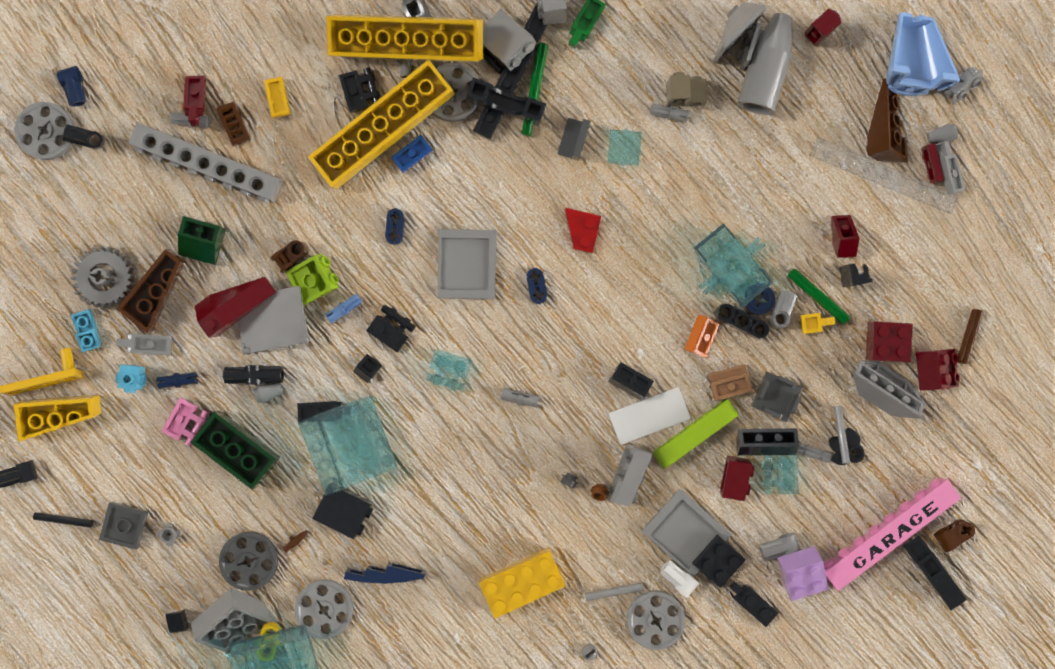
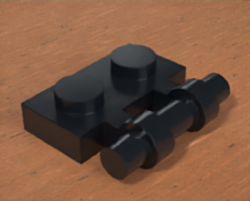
M370 67L363 69L365 76L359 77L357 70L339 75L350 113L367 109V100H372L374 104L381 97L375 85V75L372 74ZM367 83L370 92L364 93L362 84Z
M385 304L381 308V311L386 314L385 318L383 319L377 315L366 331L398 353L409 338L403 332L405 329L413 332L416 326L411 323L409 318L402 317L397 313L396 309L390 308ZM391 319L400 324L398 329L389 323Z

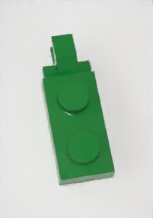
M586 0L571 26L569 34L572 37L568 46L575 49L580 40L584 42L588 38L606 7L605 3L600 0Z

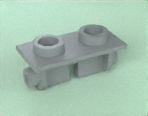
M975 67L968 68L959 76L962 83L958 82L945 89V96L953 98L952 105L964 100L972 88L975 89L981 84L982 69L978 72Z

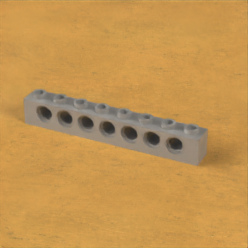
M138 122L128 144L134 146L133 150L141 154H145V152L151 153L152 158L161 162L163 159L169 161V165L179 169L180 166H184L187 168L186 171L191 174H204V179L214 183L216 180L223 182L222 186L232 190L234 187L239 188L240 193L249 197L251 194L257 195V200L267 204L269 201L275 203L283 181L279 178ZM153 139H155V140H156L155 146L152 147V148H150V147H149L150 141L153 140ZM173 146V152L167 155V149ZM191 153V159L185 162V155ZM209 160V166L203 169L202 163ZM226 167L227 173L224 176H220V170ZM244 174V181L242 183H238V176ZM258 181H262V188L255 190V184Z

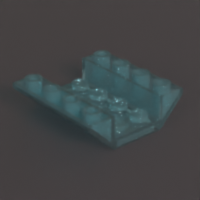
M371 396L352 401L298 422L325 496L398 467Z

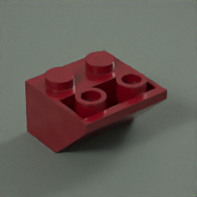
M955 349L916 352L919 391L959 387L960 375L957 372L958 356L955 353Z

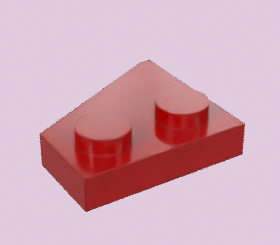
M566 208L565 214L574 250L592 254L601 216Z

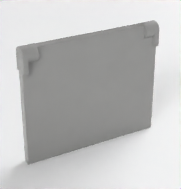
M300 286L275 290L276 293L238 321L241 348L244 355L309 343Z

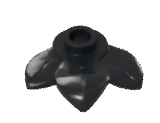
M846 428L850 462L858 463L865 455L864 449L860 445V436L853 429ZM838 436L829 438V445L835 452L831 461L837 465H846L842 464ZM852 450L857 451V455L854 457L851 455Z

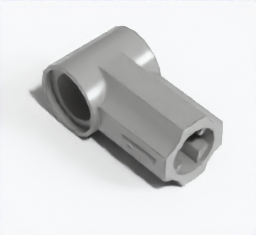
M780 291L774 311L769 317L771 327L781 329L790 323V315L797 295L790 291ZM777 315L782 316V325L776 322Z
M795 533L784 534L779 539L759 545L765 562L800 551Z

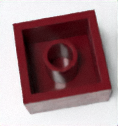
M867 322L866 360L911 362L913 324Z

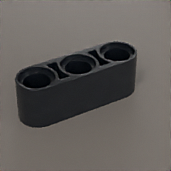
M722 304L715 309V317L719 321L752 338L760 339L769 334L767 323L730 304ZM723 307L729 311L727 318H723L720 314ZM740 316L746 319V324L743 327L737 322ZM757 325H760L763 328V333L761 335H757L755 333V327Z

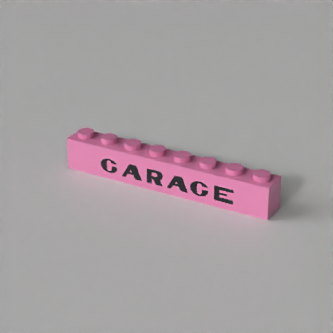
M936 478L929 483L930 486L925 490L922 489L916 492L912 500L903 502L896 512L887 514L883 518V522L879 525L871 526L867 534L854 539L853 544L848 548L844 547L837 553L838 556L834 559L825 561L826 579L835 590L840 591L960 500V495L948 479Z

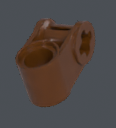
M293 240L284 248L274 253L270 259L276 262L281 269L280 272L284 274L306 257L309 249L304 242ZM300 244L302 251L297 255L294 252V248Z
M958 519L938 530L934 537L944 552H950L972 538L975 534V528L971 523Z

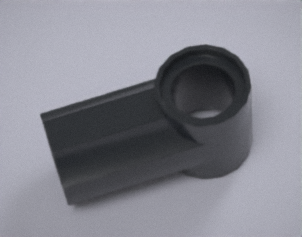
M68 124L64 128L62 139L66 142L96 150L102 148L105 141L104 137L96 131ZM97 135L100 138L98 145L92 146L90 144L91 136Z
M34 461L23 462L15 465V467L0 471V488L38 479Z

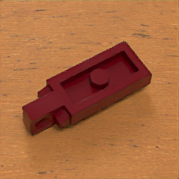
M205 75L185 76L183 109L185 116H188L191 127L199 126V116L204 114Z

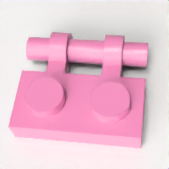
M179 398L161 432L178 441L185 435L188 437L185 444L192 447L193 444L190 442L206 423L210 412L203 409L199 416L195 414L199 406L184 398ZM191 420L196 422L192 431L187 429Z

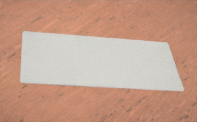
M679 387L609 413L620 445L691 418Z

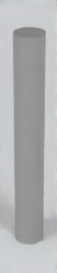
M834 406L842 464L850 463L842 406Z
M642 583L585 593L586 601L642 591L643 588Z

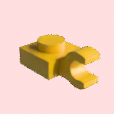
M820 313L800 315L802 334L823 332L822 326L836 324L835 317L821 318Z

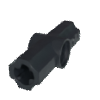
M262 365L224 367L223 380L224 383L228 384L245 383V385L283 383L284 369L283 366L262 367Z

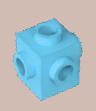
M120 365L119 372L116 375L117 388H124V392L136 393V390L143 389L147 381L145 366Z

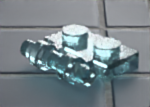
M434 350L430 368L437 371L435 375L428 373L426 381L432 382L436 386L450 387V390L453 391L456 389L463 391L465 384L458 382L459 377L467 378L472 360ZM442 373L452 374V380L443 378Z
M764 455L762 469H764L763 487H765V494H773L772 487H778V494H799L798 455H777V463H772L771 455ZM772 469H777V480H772Z

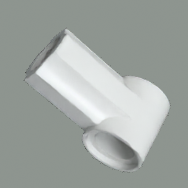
M671 560L667 561L659 571L686 598L700 584Z

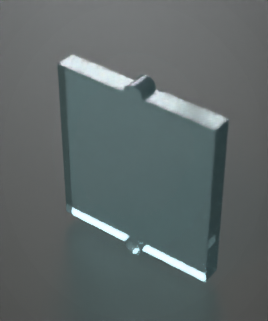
M610 129L607 163L621 164V166H639L641 132L628 131L627 129H624V131Z

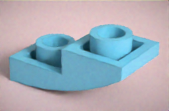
M91 308L71 314L70 316L77 331L75 336L81 351L85 352L101 347L98 328Z

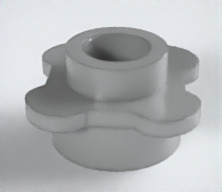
M166 523L164 529L158 532L157 536L167 546H172L174 540L180 537L181 532L173 528L171 523Z

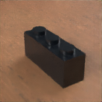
M797 428L739 429L736 436L737 456L796 455L799 448Z

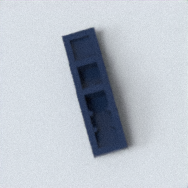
M389 562L386 569L369 565L366 571L362 572L348 568L344 579L363 583H401L423 579L426 571Z

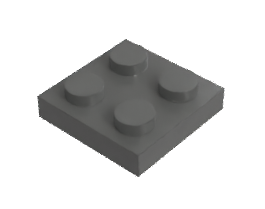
M109 502L99 540L135 550L139 549L149 511Z

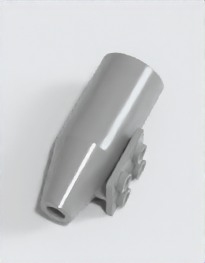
M775 13L765 30H761V23L757 22L755 27L750 28L749 33L746 34L744 45L746 46L740 54L738 63H741L740 70H744L746 66L748 69L737 105L746 111L761 115L775 114L791 60L792 17L783 13Z

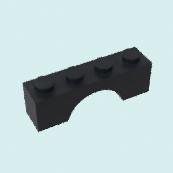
M474 77L466 95L467 101L537 126L540 125L547 104L530 97H519L506 93L491 83Z

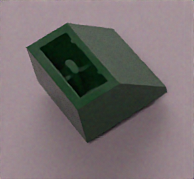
M183 216L178 231V255L216 265L226 229L218 225Z

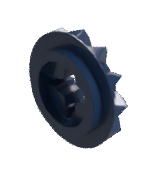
M756 284L751 286L745 293L744 303L752 313L765 314L773 308L775 295L767 285ZM761 294L762 299L767 302H760L757 306V300L752 297H757Z

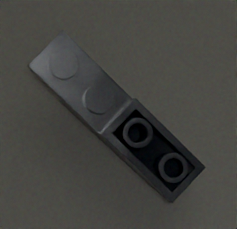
M920 535L903 545L904 549L950 611L967 600Z

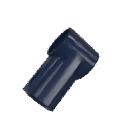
M72 66L57 71L58 81L64 88L69 106L78 107L87 103L81 84L83 77L79 68Z

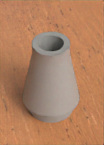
M948 123L938 129L927 132L929 144L944 141L953 142L955 139H958L956 125Z
M280 383L257 386L258 388L253 389L257 403L264 404L283 394Z

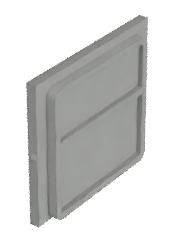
M439 229L438 298L495 299L496 230Z
M680 488L642 530L648 538L692 577L700 571L692 562L717 534L724 541L731 536L723 526Z

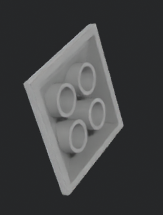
M743 2L739 7L736 5L728 13L730 16L726 22L713 60L715 63L750 31V28L757 24L767 9L765 4Z

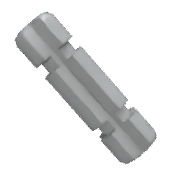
M799 443L797 450L799 454L803 453L805 456L817 460L820 459V461L829 463L831 460V453L822 452L820 449L807 445L804 446Z

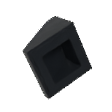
M366 354L353 372L366 383H369L382 365Z
M185 609L165 614L169 633L183 632L189 628Z

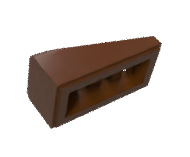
M230 102L216 108L232 146L251 140L235 102ZM230 111H234L233 113H230V114H228V115H225V113H228V112H230ZM235 117L237 118V120L230 123L227 121ZM240 125L239 128L231 131L230 128ZM240 132H243V133H244V135H241V136L236 137V138H234V136H233V135L238 134V133H240Z

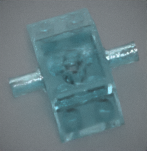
M723 223L694 247L702 264L711 274L709 278L698 285L700 290L705 288L702 292L707 295L719 284L741 307L746 306L773 283L753 259V256L765 247L764 242L756 246L762 241L759 237H756L748 246L743 247ZM730 263L735 264V269L730 270L728 268L730 266Z

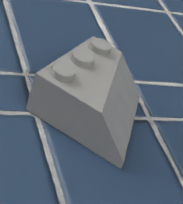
M629 443L626 444L610 487L609 495L607 496L609 501L628 507L632 503L635 504L638 497V487L642 485L645 478L644 473L652 459L651 452Z
M230 588L191 622L195 642L226 651L245 641V637L249 634L260 633L265 623L278 622L260 599Z

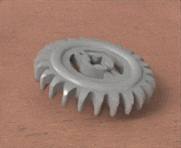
M99 246L98 251L95 247H92V253L84 251L86 258L78 256L82 261L81 263L74 262L78 269H72L71 271L76 273L77 276L70 279L77 281V283L72 285V287L79 288L75 292L76 295L83 294L80 298L81 301L88 299L86 305L94 303L93 307L98 308L101 304L103 309L107 307V304H109V307H114V301L120 304V297L125 299V292L130 293L131 291L128 286L134 285L130 281V279L135 277V275L130 274L133 267H128L130 260L124 261L125 254L119 256L118 249H115L113 252L111 247H107V250H105L103 246ZM100 264L111 265L116 272V277L107 269L94 268ZM92 274H94V275H99V276H100V275H103L104 277L112 278V279H115V280L113 281V280L104 279V278H103V279H100L99 277L92 276ZM91 281L100 286H108L111 283L115 284L107 291H99L93 287Z

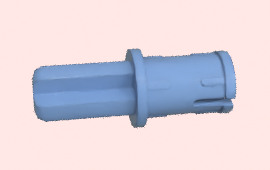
M355 294L343 303L339 302L338 306L325 313L329 322L333 324L344 315H349L348 312L359 306L362 300Z

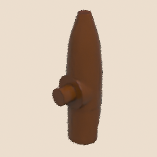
M305 530L294 538L290 536V541L283 547V550L287 553L305 538L308 531Z

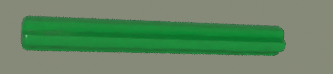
M538 43L528 94V97L538 100L548 50V44ZM523 121L521 134L531 136L533 124Z

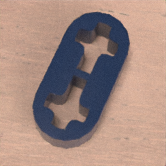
M396 208L391 209L387 213L385 238L391 245L400 244L404 236L405 216L401 210ZM396 212L401 216V219H397V226L394 225V220L391 219V216H394ZM394 228H396V234L399 235L395 242H393L392 238H389V235L393 234Z
M532 268L527 273L530 298L533 303L542 304L547 298L544 275L540 269ZM532 272H536L537 275L540 274L541 276L538 278V285H535L534 280L529 278V276H532ZM539 287L540 293H544L541 301L533 298V295L536 294L535 288Z

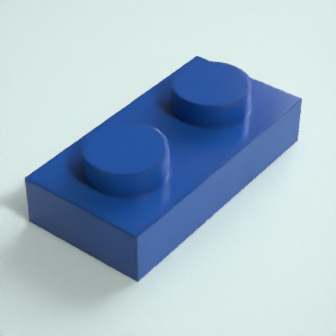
M419 135L394 154L391 159L401 172L405 173L431 153L433 149L424 137Z

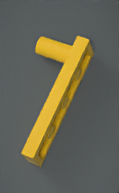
M72 348L60 349L63 371L0 386V393L12 396L84 378L83 371L75 368Z

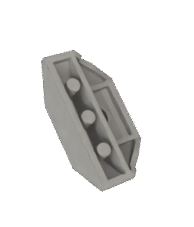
M859 361L853 377L861 397L890 416L917 419L921 417L926 402L920 398L919 393L910 381L879 361Z

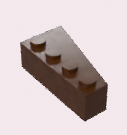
M165 249L116 310L147 334L153 332L185 260L171 249Z

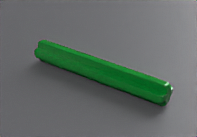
M794 268L788 273L787 276L841 324L849 321L850 316L798 270Z

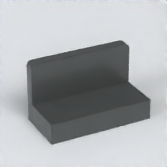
M572 118L567 119L558 155L579 161L591 121L583 119L582 122Z

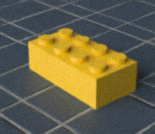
M548 547L480 578L479 585L496 619L565 587V581Z

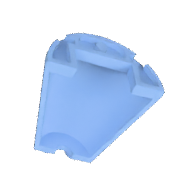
M901 12L897 16L898 19L886 76L888 88L897 94L918 96L928 94L929 90L933 91L938 88V91H942L957 84L960 81L959 75L935 19L924 15H918L913 18V14Z

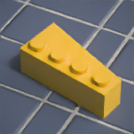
M100 395L31 399L13 404L18 442L101 414Z

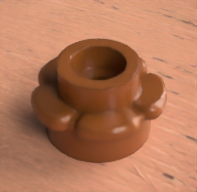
M603 484L592 486V498L597 501L606 500L609 495L606 486Z

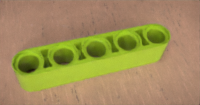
M727 398L654 450L652 455L662 469H665L735 419L739 413Z

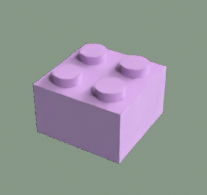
M815 546L778 557L783 586L791 601L829 590L824 563Z

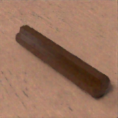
M972 309L958 353V363L968 364L983 316L982 310Z

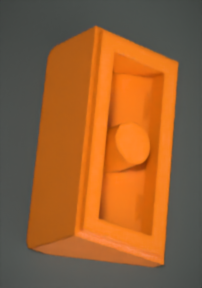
M698 315L685 350L706 358L720 323L706 316Z

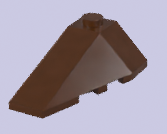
M886 78L882 80L867 137L868 145L866 146L868 156L876 161L907 162L906 137L902 138L900 127L904 126L903 120H900L897 110L900 108L898 95L888 88Z

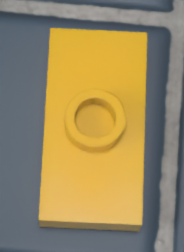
M283 77L263 80L271 118L291 115Z

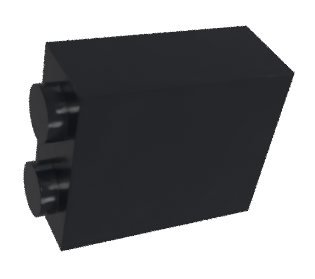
M332 482L329 484L312 519L354 540L357 535L361 536L365 528L363 522L365 518H370L374 510L371 507L373 502Z

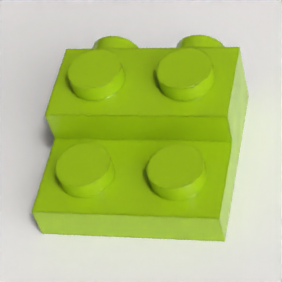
M323 254L314 255L286 271L292 286H300L303 306L339 288V279L335 273L331 272L329 268L331 265L328 257L323 256Z

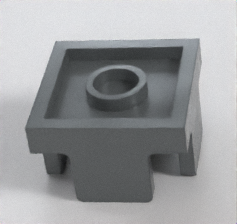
M765 372L751 407L787 422L790 414H794L802 398V396H799L802 387L786 378Z

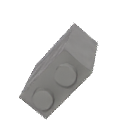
M501 8L483 27V47L510 71L518 67L522 59L537 44L533 36Z

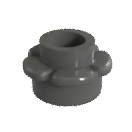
M568 472L566 476L561 475L562 479L560 482L573 489L576 484H579L576 481V476Z

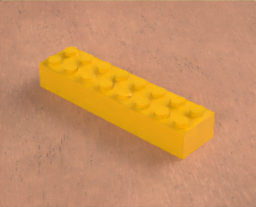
M344 14L326 16L328 56L479 61L483 59V19Z
M428 59L309 155L308 158L328 184L337 190L452 98L455 93Z

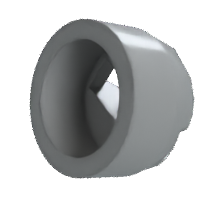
M593 644L583 646L582 656L584 659L590 661L596 658L597 649ZM593 649L594 652L587 657L586 655Z

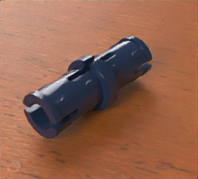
M195 371L192 373H174L171 376L157 377L156 382H164L157 383L158 389L173 386L180 388L182 385L197 384L198 379L194 377H198Z

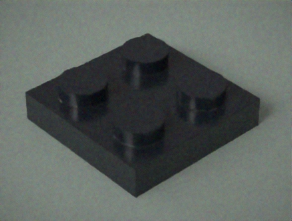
M717 534L692 564L719 588H722L746 559Z

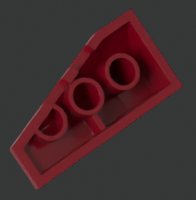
M262 277L208 295L195 305L197 322L208 338L218 337L274 295L276 291L268 279Z

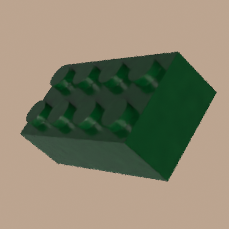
M214 411L190 442L251 490L260 485L280 458L278 454L221 411Z

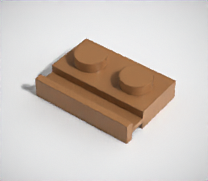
M745 364L707 374L714 401L753 391Z

